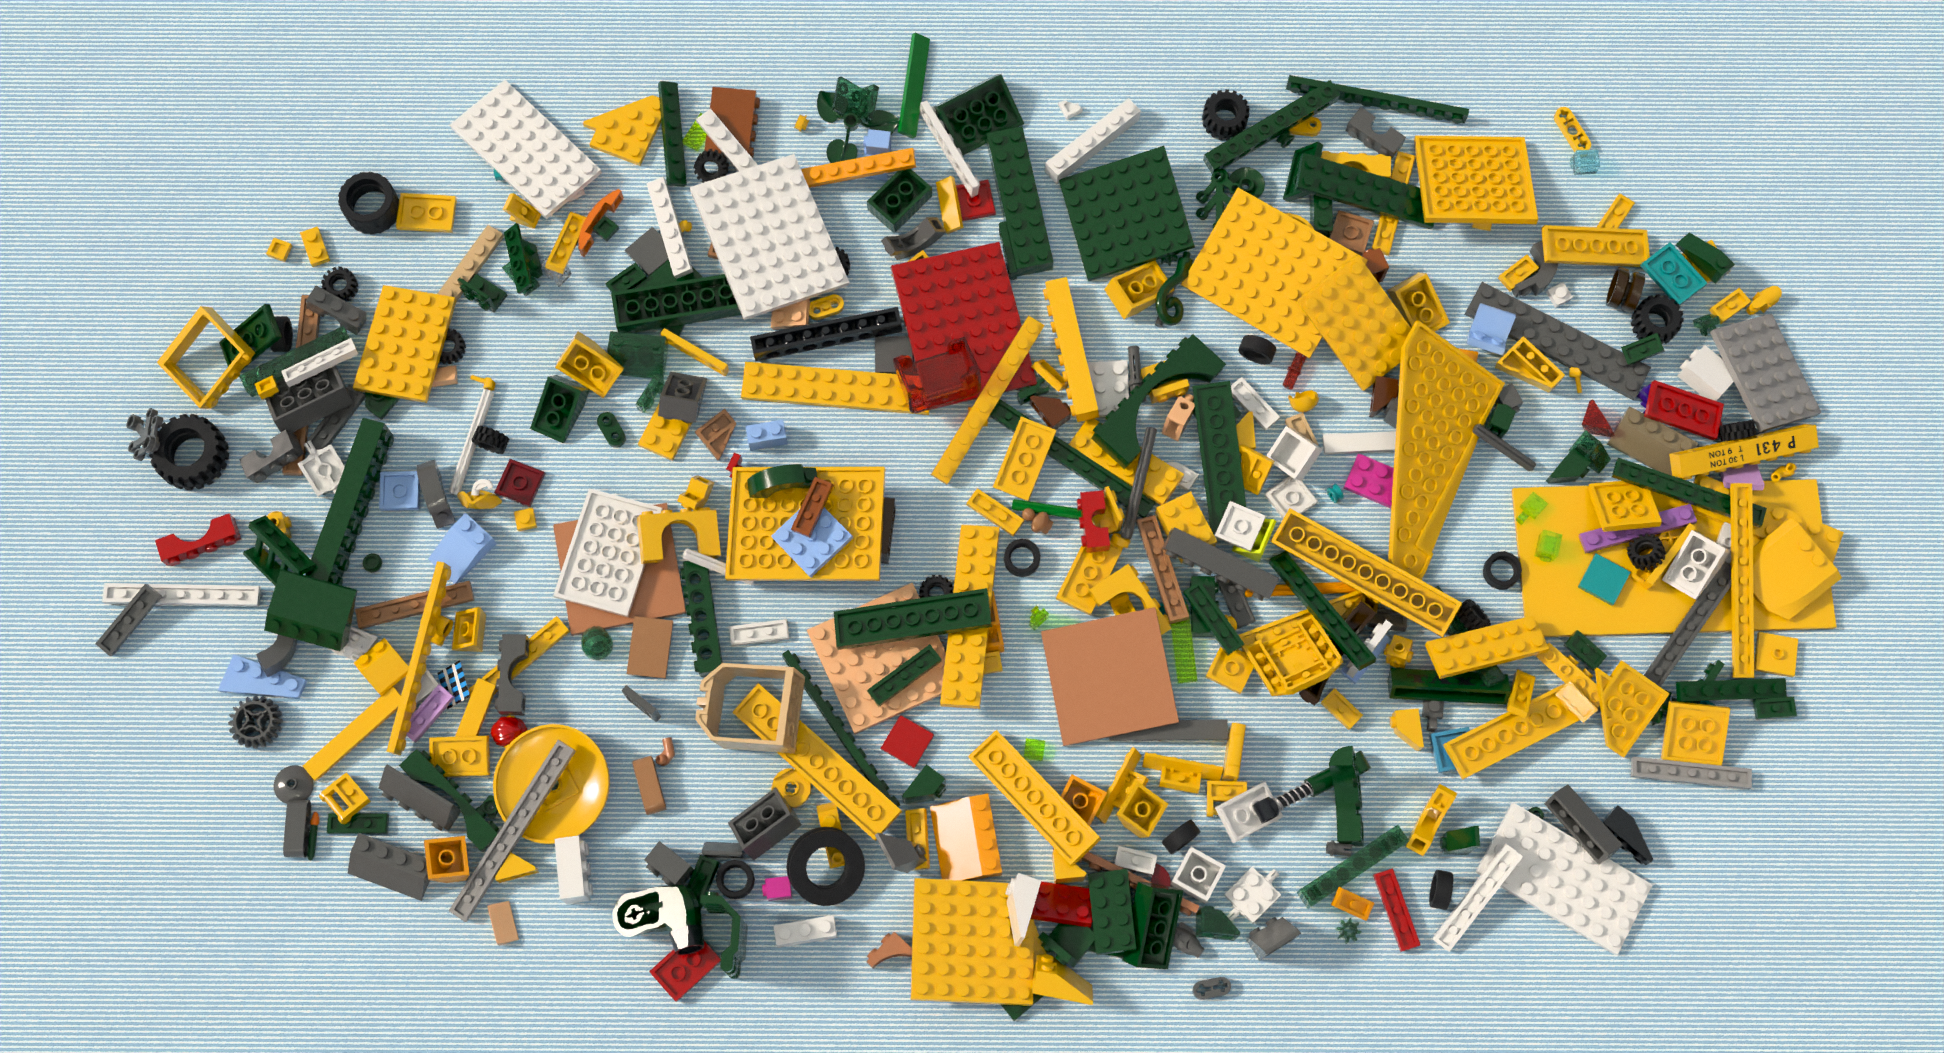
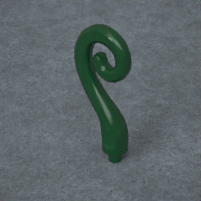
M1184 251L1183 256L1178 258L1175 273L1162 284L1157 293L1156 311L1158 317L1165 325L1173 326L1178 324L1184 314L1183 304L1179 298L1169 297L1167 300L1166 298L1168 293L1189 275L1188 271L1192 266L1193 260L1190 258L1191 253ZM1174 306L1175 314L1170 316L1166 308L1170 309Z

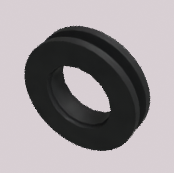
M818 827L804 833L795 841L787 857L786 869L792 887L803 899L815 905L831 906L847 900L859 888L864 877L865 860L859 845L847 833L833 827ZM823 847H833L838 849L844 856V872L833 884L826 886L816 885L808 878L806 871L807 861L816 850Z

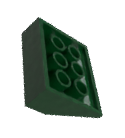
M996 74L933 106L938 119L943 121L946 132L951 134L954 145L961 150L962 156L986 144L987 133L1017 128L1024 124L1002 74Z
M281 569L267 611L264 631L341 651L349 641L357 590Z

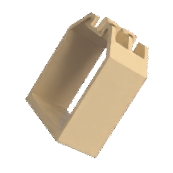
M722 663L701 680L700 691L706 692L705 697H697L696 705H699L703 710L696 711L695 720L710 740L724 749L795 754L805 676L794 667ZM736 676L784 679L776 741L728 738L718 735L725 685Z

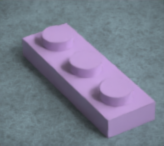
M438 684L412 714L410 719L411 728L407 732V736L413 742H417L454 700L455 697L442 685Z

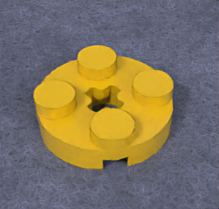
M784 769L777 773L773 779L771 790L776 787L791 808L802 806L811 795V783L796 769ZM791 783L792 786H797L794 793L786 792L788 784Z

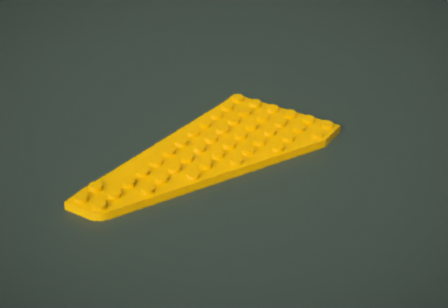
M1415 321L1401 347L1388 562L1422 580L1433 556L1432 551L1479 439L1472 430L1476 424L1484 426L1505 383L1422 322Z

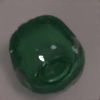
M592 626L582 634V651L592 660L605 659L613 649L612 638L602 627Z

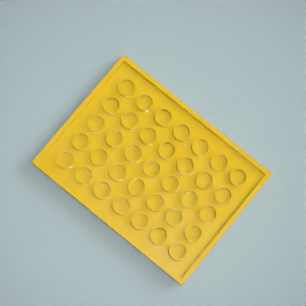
M1237 188L1188 271V277L1181 285L1310 359L1323 337L1297 303V300L1358 254L1244 190ZM1360 256V258L1366 265L1368 260Z
M733 467L725 579L727 581H880L885 467H811L816 468L818 478L833 483L834 487L824 507L853 536V539L811 578L771 537L801 508L809 488L783 489L773 493L768 498H750L747 479L762 470L772 467Z

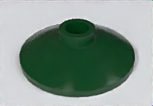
M1239 168L1229 177L1231 182L1238 183L1241 187L1247 185L1249 189L1242 187V190L1256 198H1259L1264 191V178L1253 168Z

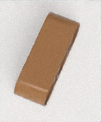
M652 755L632 761L646 814L650 815L667 810Z

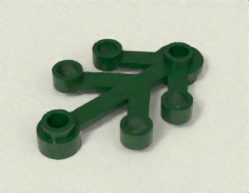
M1225 169L1216 170L1211 176L1209 186L1196 195V199L1204 204L1208 201L1209 195L1216 189V194L1206 206L1196 211V216L1200 220H1205L1216 205V221L1213 224V229L1224 212V202L1228 205L1231 197L1224 193V186L1229 188L1233 195L1236 188L1242 189L1238 183H1233L1229 180V174Z

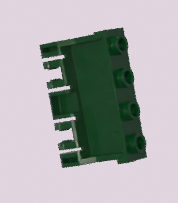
M706 892V895H701L700 904L704 906L708 913L729 914L732 917L730 946L721 953L720 968L731 979H737L740 976L741 962L746 957L748 926L718 892Z

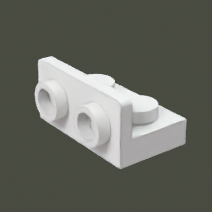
M351 626L347 645L341 651L331 650L335 654L345 656L355 662L378 642V637Z

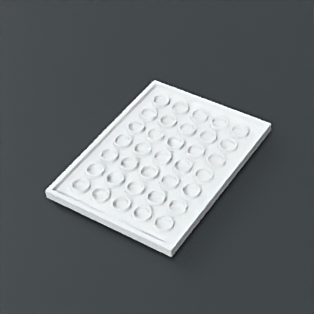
M795 154L690 187L692 197L744 320L849 285V280Z

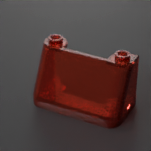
M965 337L952 340L947 347L948 352L913 362L911 357L907 355L893 358V365L911 413L916 414L975 396L981 391L980 368Z

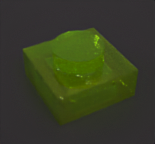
M1026 738L1023 758L1043 761L1045 741Z

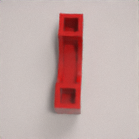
M228 513L212 519L207 533L199 540L186 542L180 540L173 533L155 540L161 561L167 566H175L185 559H195L199 557V554L214 552L218 547L233 545L237 540L241 539L235 518Z

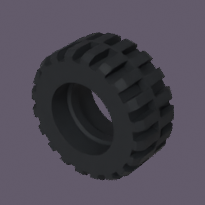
M182 414L178 419L174 416L169 419V423L166 424L164 422L161 426L162 428L157 431V437L160 441L159 449L149 454L151 465L155 468V471L167 483L178 489L193 490L196 487L199 490L204 488L206 483L208 485L214 483L213 479L215 477L219 478L222 475L220 471L226 469L227 463L225 460L229 459V453L226 451L229 449V446L225 441L224 435L208 419L195 414H191L190 417L187 414ZM193 438H199L204 441L203 454L195 463L189 466L175 465V452L183 442Z

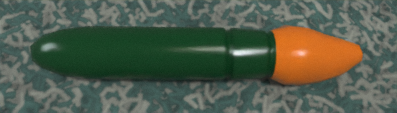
M317 812L313 813L310 820L311 826L307 849L309 861L313 860L316 850L318 824L320 821Z

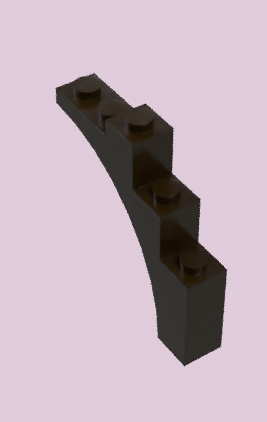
M1363 593L1341 617L1358 635L1377 613L1378 604ZM1328 636L1342 657L1344 652L1334 642V640L1330 636ZM1329 678L1299 691V695L1305 702H1310L1315 706L1320 701L1322 691Z

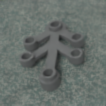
M152 408L148 409L146 413L145 428L143 426L144 420L134 414L130 415L126 424L128 429L137 431L141 436L136 441H132L128 447V451L134 453L133 458L139 461L144 459L146 453L152 454L156 452L160 446L157 430L163 424V417L158 416V411Z

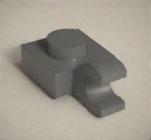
M1423 700L1422 717L1428 718L1427 731L1435 732V729H1437V719L1443 718L1444 701Z

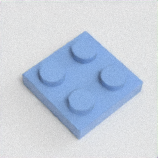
M417 471L380 472V511L419 510L420 483Z

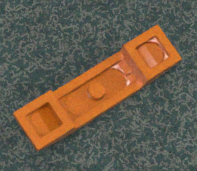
M617 189L602 198L586 217L578 241V249L581 256L585 257L594 244L591 235L593 232L592 228L604 216L607 210L614 213L624 199L621 190Z

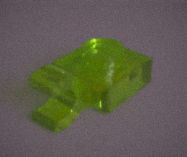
M1532 492L1521 504L1520 508L1524 511L1518 516L1516 521L1522 525L1529 516L1535 519L1548 503L1535 492Z
M1037 605L1030 611L1032 615L1030 616L1029 626L1034 631L1049 617V613L1044 608L1040 611Z

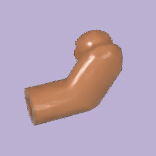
M671 737L662 739L664 751L656 756V763L658 765L665 766L669 764L675 756Z

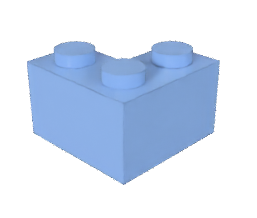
M868 129V136H864L863 141L864 155L872 156L891 152V132ZM888 173L865 178L887 181Z

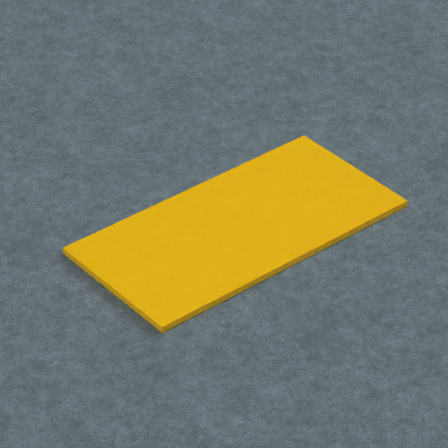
M1817 479L1779 480L1777 482L1773 480L1763 481L1765 485L1763 491L1752 490V495L1822 523ZM1588 486L1512 489L1518 560L1522 568L1520 582L1524 617L1534 615L1544 637H1570L1576 630L1580 631L1584 636L1672 634L1696 601L1694 598L1662 580L1676 555L1648 590L1628 576L1614 605L1611 606L1578 588L1593 556L1597 553L1630 572L1633 571L1635 566H1633L1627 554V547H1630L1629 542L1585 554L1579 534L1601 528ZM1650 490L1658 512L1684 506L1686 503ZM1694 513L1697 519L1696 524H1693L1696 527L1694 531L1716 542L1723 524ZM1679 528L1671 530V536H1679L1682 530ZM1753 537V546L1761 540ZM1668 540L1661 541L1665 550H1668L1670 548ZM1649 549L1642 551L1640 555H1645ZM1640 569L1636 572V575L1644 581L1648 577L1646 569L1644 571ZM1731 587L1699 633L1732 632ZM1831 587L1788 621L1778 615L1767 612L1753 596L1754 631L1835 629L1837 627Z

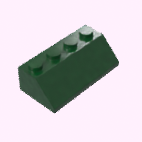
M1138 882L1133 904L1137 950L1124 952L1122 961L1137 968L1168 969L1184 890L1155 883Z

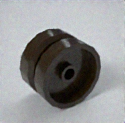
M1618 267L1608 289L1606 306L1617 308L1621 304L1622 311L1633 313L1643 291L1645 274L1635 271L1630 276L1629 269Z

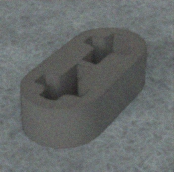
M1225 977L1198 981L1193 986L1192 993L1199 1000L1224 996L1230 991L1231 983ZM1219 981L1227 985L1224 988V992H1221L1220 989L1214 990L1213 986H1217ZM1199 985H1202L1203 988L1210 987V991H1206L1204 996H1201V993H1197L1196 990L1199 988Z

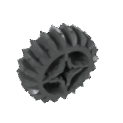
M254 696L253 700L246 697V703L239 701L240 707H233L236 713L229 714L233 718L232 721L228 722V725L233 726L229 729V732L234 734L232 738L238 740V744H245L246 748L252 746L254 749H258L259 744L262 747H266V741L270 744L273 743L271 737L277 738L276 730H282L278 726V724L283 723V720L279 718L282 712L277 711L279 706L273 705V701L271 699L267 700L264 696L260 699L258 696ZM255 708H265V709H266V710H264L263 712L260 711V712L255 713V714L251 711L252 709H255ZM246 716V721L242 725L243 718ZM252 717H254L255 719H257L256 721H257V725H258L259 727H257V726L255 725L254 719H253ZM269 717H270V722H269V725H268V727H267V729H266V728H265V724H266V722L269 720ZM254 731L260 733V735L255 737L246 736V734Z

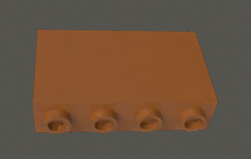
M712 87L711 110L753 158L754 148L751 146L752 142L756 140V131L753 130L754 125L758 123L756 108L759 109L760 98L757 97L756 90ZM706 134L704 151L712 149L714 152L716 149L719 150L718 153L720 154L721 150Z

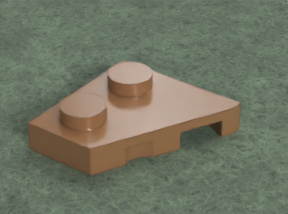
M723 409L695 431V434L717 461L720 460L734 431L736 422L726 409Z

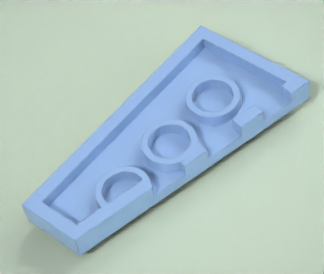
M233 655L218 691L300 699L307 680L283 671L267 677L259 663Z

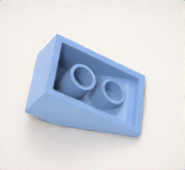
M465 513L449 529L428 560L435 566L437 561L451 567L450 580L457 584L497 543Z

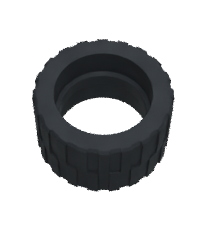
M360 172L347 179L344 185L341 186L338 204L345 218L355 230L363 234L372 235L382 233L395 224L399 198L391 183L381 174ZM369 192L385 194V201L376 212L367 215L354 212L357 200L364 194Z

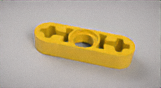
M1558 108L1554 115L1555 123L1576 154H1587L1591 147V141L1569 108ZM1560 114L1566 115V118H1564V117H1561V118H1560L1559 116H1560ZM1568 128H1575L1577 130V134H1570L1568 132ZM1578 145H1585V148L1579 147Z

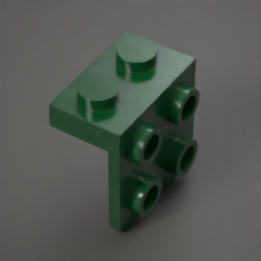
M1059 923L1049 936L1042 932L1038 937L1043 942L1041 946L1049 953L1053 950L1057 954L1055 958L1065 966L1068 963L1073 968L1095 942L1094 932L1089 927Z

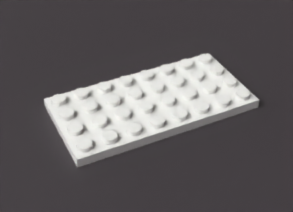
M506 80L501 82L450 124L451 129L494 168L545 219H548L602 174L601 169Z
M1511 803L1476 873L1481 875L1505 843L1519 852L1523 858L1500 887L1612 954L1618 955L1653 885L1610 859L1598 865L1575 838L1519 805Z

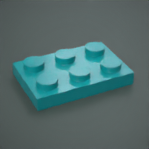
M1671 242L1640 265L1669 299L1673 298L1675 300L1674 303L1676 305H1681L1707 285L1704 278Z

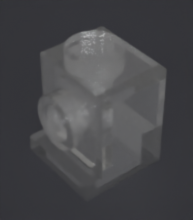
M547 257L541 263V267L545 270L544 274L549 279H554L556 285L560 287L571 276L570 268L567 266L563 274L546 269Z

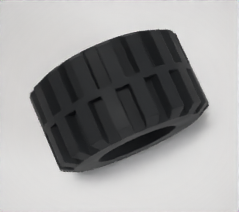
M1225 89V92L1219 90L1217 94L1213 93L1210 98L1208 97L1204 105L1202 121L1203 127H1206V132L1208 134L1211 132L1213 138L1217 136L1219 137L1218 140L1226 138L1227 141L1231 137L1243 132L1246 128L1250 108L1247 106V100H1243V95H1237L1236 91L1229 92V89ZM1228 110L1235 115V118L1223 120L1217 116L1216 112Z
M1656 294L1655 297L1653 295L1648 296L1647 299L1642 300L1632 314L1631 326H1634L1632 329L1633 333L1638 334L1636 336L1638 339L1658 333L1661 343H1668L1681 329V324L1684 321V318H1682L1683 311H1679L1680 305H1676L1674 303L1675 300L1673 298L1669 300L1666 295L1663 297L1660 294ZM1649 314L1661 316L1665 321V327L1654 325L1649 319Z

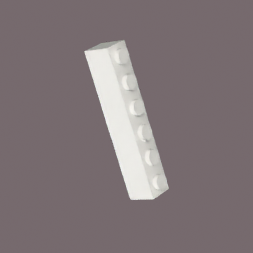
M1128 98L1045 163V173L1057 185L1060 179L1069 176L1138 122L1141 110Z

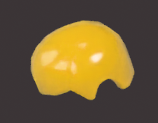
M1313 390L1302 393L1296 392L1294 398L1291 395L1288 396L1291 407L1299 413L1312 410L1319 401L1317 392Z

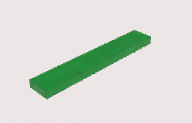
M916 32L911 37L898 133L912 139L917 135L930 44L929 38Z

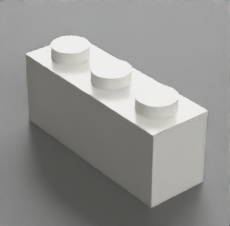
M834 915L773 925L776 946L778 948L838 938Z

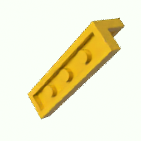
M1689 523L1687 526L1679 528L1682 530L1679 536H1671L1670 531L1661 533L1659 539L1661 541L1668 540L1670 547L1668 550H1665L1666 554L1665 559L1662 560L1663 563L1661 565L1656 564L1657 568L1653 569L1652 572L1647 570L1648 577L1645 581L1636 575L1640 568H1634L1629 577L1648 590L1680 550L1691 530H1695L1696 527ZM1649 549L1645 555L1649 554L1653 549Z

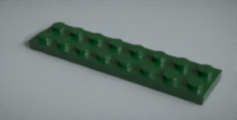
M1303 153L1301 155L1295 186L1296 190L1427 229L1434 227V223L1424 222L1419 187Z
M1230 381L1192 386L1209 523L1214 536L1230 501L1247 508Z
M987 588L833 611L836 647L838 650L992 627Z

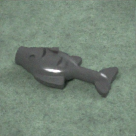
M1180 922L1179 926L1176 927L1173 945L1177 950L1199 958L1205 948L1201 946L1195 932L1189 926Z

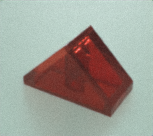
M1593 399L1590 400L1582 422L1585 433L1607 437L1615 436Z

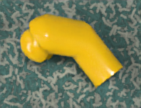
M1787 463L1786 466L1778 467L1771 474V479L1777 482L1783 477L1794 475L1797 469L1796 465Z

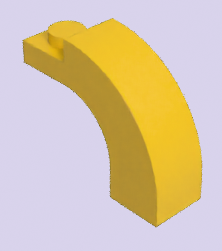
M1441 784L1438 785L1422 810L1405 847L1424 856L1433 841L1442 819L1455 800L1456 792Z

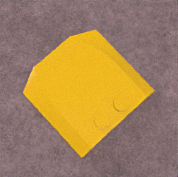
M1792 518L1786 520L1753 546V596L1767 612L1778 615L1784 620H1790L1842 579L1834 564L1805 530Z
M1313 615L1296 622V629L1264 644L1260 639L1243 647L1245 654L1271 696L1292 695L1329 678L1343 663L1341 655Z

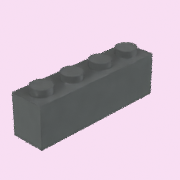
M1568 784L1555 792L1544 803L1598 865L1614 855L1623 846Z

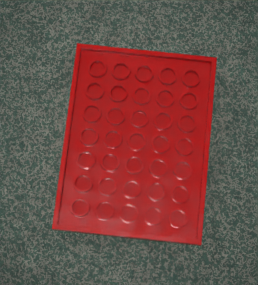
M1000 242L891 265L890 268L927 409L932 410L977 399L1022 326ZM1029 352L1004 393L1022 389L1026 386H1036L1037 380L1034 369L1031 367L1032 362Z

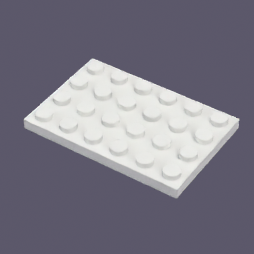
M589 488L553 594L554 598L629 617L646 565L641 564L637 518L645 511H653V514L661 513L663 508Z

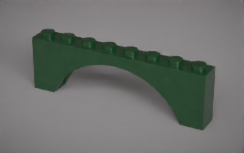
M1194 334L1189 338L1184 337L1178 344L1180 347L1177 350L1172 349L1166 356L1168 359L1165 362L1160 361L1154 368L1156 371L1152 375L1150 373L1147 374L1142 380L1143 384L1140 387L1138 385L1135 386L1130 392L1131 396L1128 399H1122L1117 405L1119 408L1116 411L1112 410L1105 417L1106 421L1103 424L1100 422L1093 429L1095 433L1091 439L1123 469H1126L1141 452L1136 434V419L1142 401L1151 390L1165 383L1180 379H1195L1210 383L1225 367L1226 363Z

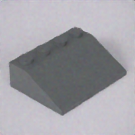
M336 365L291 387H288L283 377L276 381L279 392L265 398L273 421L279 431L287 430L291 433L311 425L313 422L327 417L342 408H346L353 403Z

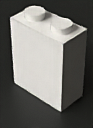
M1704 345L1700 351L1696 348L1689 356L1692 359L1691 361L1685 360L1679 367L1682 371L1677 376L1701 396L1717 401L1734 381L1724 360Z

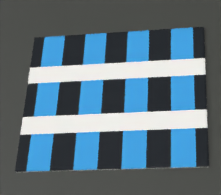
M460 660L437 673L440 684L455 697L447 706V709L470 697Z

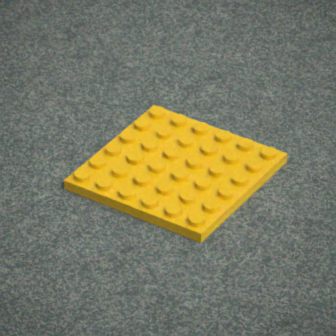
M1415 135L1414 145L1425 223L1537 224L1538 214L1525 137Z
M914 879L910 1000L1033 1005L1034 920L1030 918L1024 940L1019 947L1015 946L1007 907L1008 895L1005 894L1008 883Z

